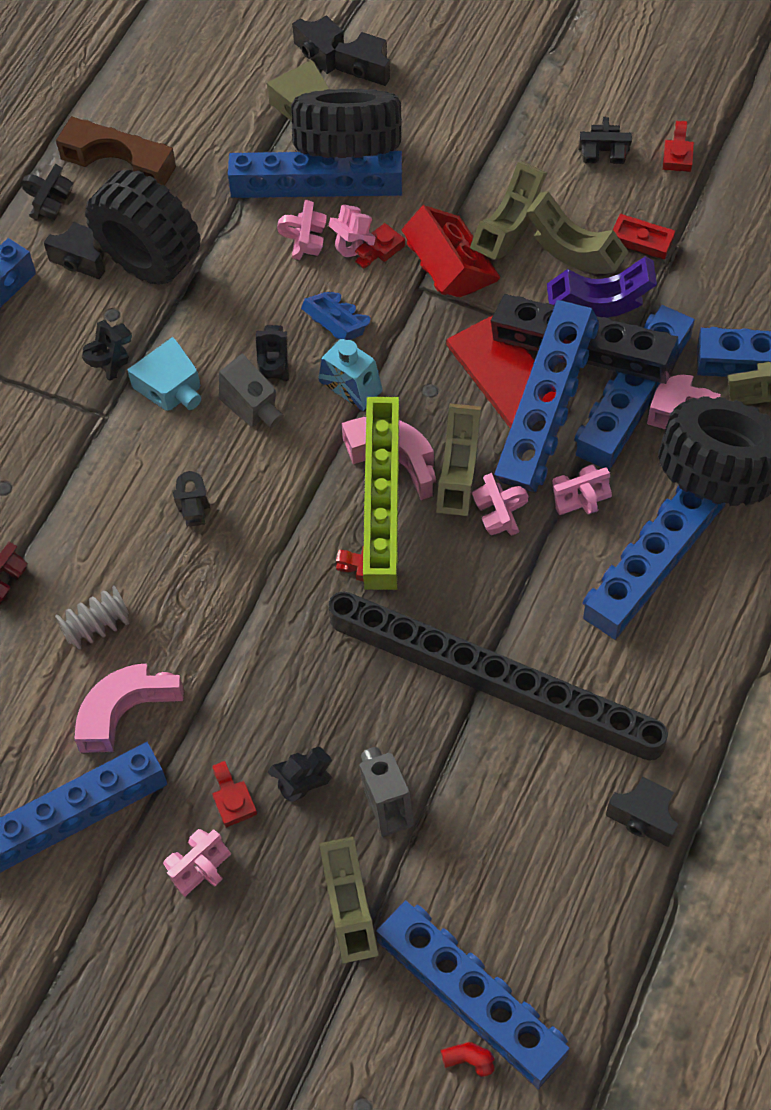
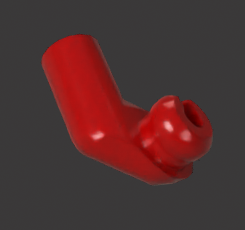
M466 1042L440 1050L445 1068L467 1062L475 1066L477 1075L481 1077L491 1075L495 1070L493 1063L495 1058L491 1051L473 1042Z

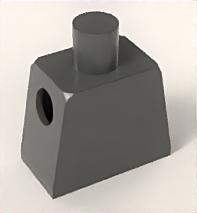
M243 353L219 371V399L250 426H255L261 420L270 428L279 424L284 415L275 407V388Z
M377 747L365 750L361 754L363 762L359 764L362 784L381 836L384 837L414 826L410 792L393 754L386 753L382 755Z

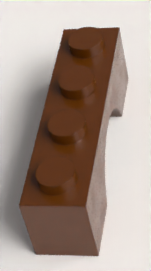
M71 116L56 139L60 159L83 167H87L92 162L102 158H119L130 163L133 166V171L143 172L145 176L153 177L157 180V183L164 186L176 168L173 147H169L164 143L143 139L138 135L127 134L112 127L98 125L86 119L82 120Z

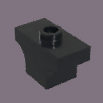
M327 15L317 21L310 22L300 18L293 22L294 44L301 49L304 56L312 59L326 74L335 70V49L339 43H344L343 30Z
M361 32L355 41L339 43L336 47V70L383 86L387 85L390 80V59L387 58V42L385 39Z
M73 222L65 233L60 235L49 234L44 241L49 261L59 264L69 271H77L99 280L105 272L101 257L103 249L100 247L101 244L98 240H95L92 236L90 228Z
M644 777L641 778L638 786L633 791L625 794L614 792L608 803L607 817L625 825L632 834L639 837L647 836L669 847L673 840L678 823L671 818L668 811L674 792Z

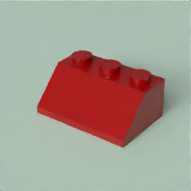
M422 205L401 229L407 238V245L416 252L421 260V267L431 275L434 280V287L443 295L448 294L461 298L496 283L501 278L487 256L470 248L474 237L458 215Z

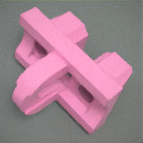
M305 200L303 212L299 213L298 217L284 215L278 220V233L284 237L294 239L293 259L300 260L303 253L318 256L323 247L324 238L310 234V231L321 234L326 224L327 215L313 211L314 202Z
M342 205L339 218L330 217L328 226L337 233L335 241L336 250L344 257L356 256L355 250L363 244V240L369 245H374L376 237L369 232L372 218L361 214V210L358 207ZM346 241L352 242L350 247H346Z
M594 465L582 468L579 472L580 477L571 480L565 475L553 478L555 505L559 515L582 507L587 514L597 512V502L612 497L609 485L610 472L608 469L598 470Z
M492 473L484 476L486 484L473 491L472 495L481 511L492 505L496 508V511L482 517L486 530L490 535L501 533L505 530L511 536L519 533L520 531L512 511L528 502L529 496L526 489L516 486L503 491L500 483H496Z
M198 829L190 836L188 842L192 848L190 852L184 857L178 852L172 853L163 862L168 870V876L184 897L204 879L214 887L223 880L217 873L216 868L231 855V852L223 843L221 835L215 830L207 833Z

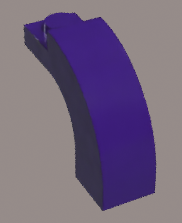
M645 256L620 274L604 279L586 278L567 269L547 283L549 304L555 306L556 300L585 306L592 308L595 315L601 318L618 316L632 311L643 305L642 295L657 286L654 261Z

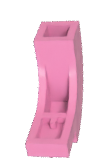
M366 417L342 423L343 441L352 463L356 464L365 461ZM399 420V463L409 471L420 499L433 497V484L436 483V476L433 470L434 451L427 439L418 430Z
M137 664L119 669L103 678L87 694L77 715L74 740L80 753L114 752L117 723L121 716L131 707L145 702L183 701L184 688L180 675L161 672L151 676L147 664Z

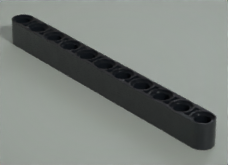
M338 592L330 598L329 613L331 625L335 630L644 760H656L664 752L668 731L666 726L655 718L350 592ZM344 609L351 611L346 615H341L337 613L338 611ZM374 621L380 623L377 627L367 626L368 623ZM400 634H408L409 636H411L410 638L405 640L397 638V636ZM431 646H436L441 650H439L438 652H429L426 649ZM459 659H468L469 661H471V663L468 665H460L456 661H458ZM496 671L499 672L502 676L498 678L489 677L487 673ZM521 684L530 685L533 689L529 691H523L519 689L517 686ZM551 697H559L564 702H562L561 704H554L550 702L548 699ZM590 710L595 715L593 717H585L580 711ZM622 723L627 729L616 730L612 727V724ZM653 736L659 742L651 744L646 742L643 737Z

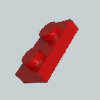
M623 214L619 215L613 228L626 248L664 260L675 237V230Z

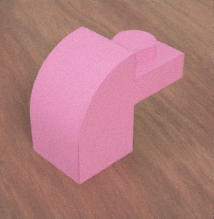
M691 375L672 376L666 384L661 383L656 389L650 406L647 424L666 429L671 412L682 402L691 398L698 400L703 396L716 399L721 394L706 388L693 387V376Z

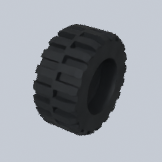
M328 89L301 94V96L295 97L291 104L293 145L297 151L303 154L325 158L377 156V154H386L389 151L396 150L402 141L401 101L394 93L374 89Z
M118 171L88 200L85 209L87 226L92 230L91 234L94 239L98 240L101 244L100 247L103 251L107 252L112 257L111 259L116 264L119 263L126 272L136 275V278L142 281L147 280L150 284L160 285L169 283L199 252L201 238L200 233H198V226L192 220L189 210L185 209L181 204V200L177 196L174 197L166 186L157 183L156 179L151 176L147 177L140 171Z
M709 396L700 397L698 400L696 398L688 399L675 407L670 414L658 452L660 465L673 483H678L680 489L685 492L690 491L695 494L694 497L703 500L706 498L712 500V503L720 505L721 503H728L729 506H739L741 503L747 506L757 501L760 502L771 494V417L760 413L759 409L753 406H745L743 402L737 400L733 402L723 397L712 399Z

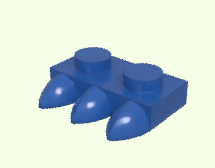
M324 292L304 299L301 309L310 315L312 320L320 323L339 340H350L363 335L365 328L370 323V316L362 314L353 315L356 310L355 305L339 303L341 300L340 293Z

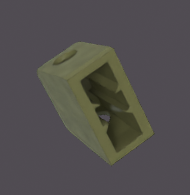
M312 60L267 82L269 103L291 121V104L295 97L301 96L304 93L329 89Z

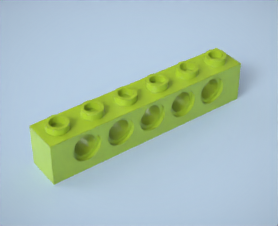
M367 397L363 580L365 590H397L399 397Z

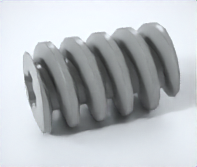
M115 586L112 587L113 597L105 590L101 592V603L95 597H90L89 609L83 603H79L77 605L78 615L71 609H67L65 611L66 621L59 615H55L56 621L69 644H73L80 650L82 649L81 638L84 637L92 644L94 643L93 632L96 631L101 637L106 636L104 626L108 625L115 632L117 631L116 620H121L125 625L129 624L128 610Z

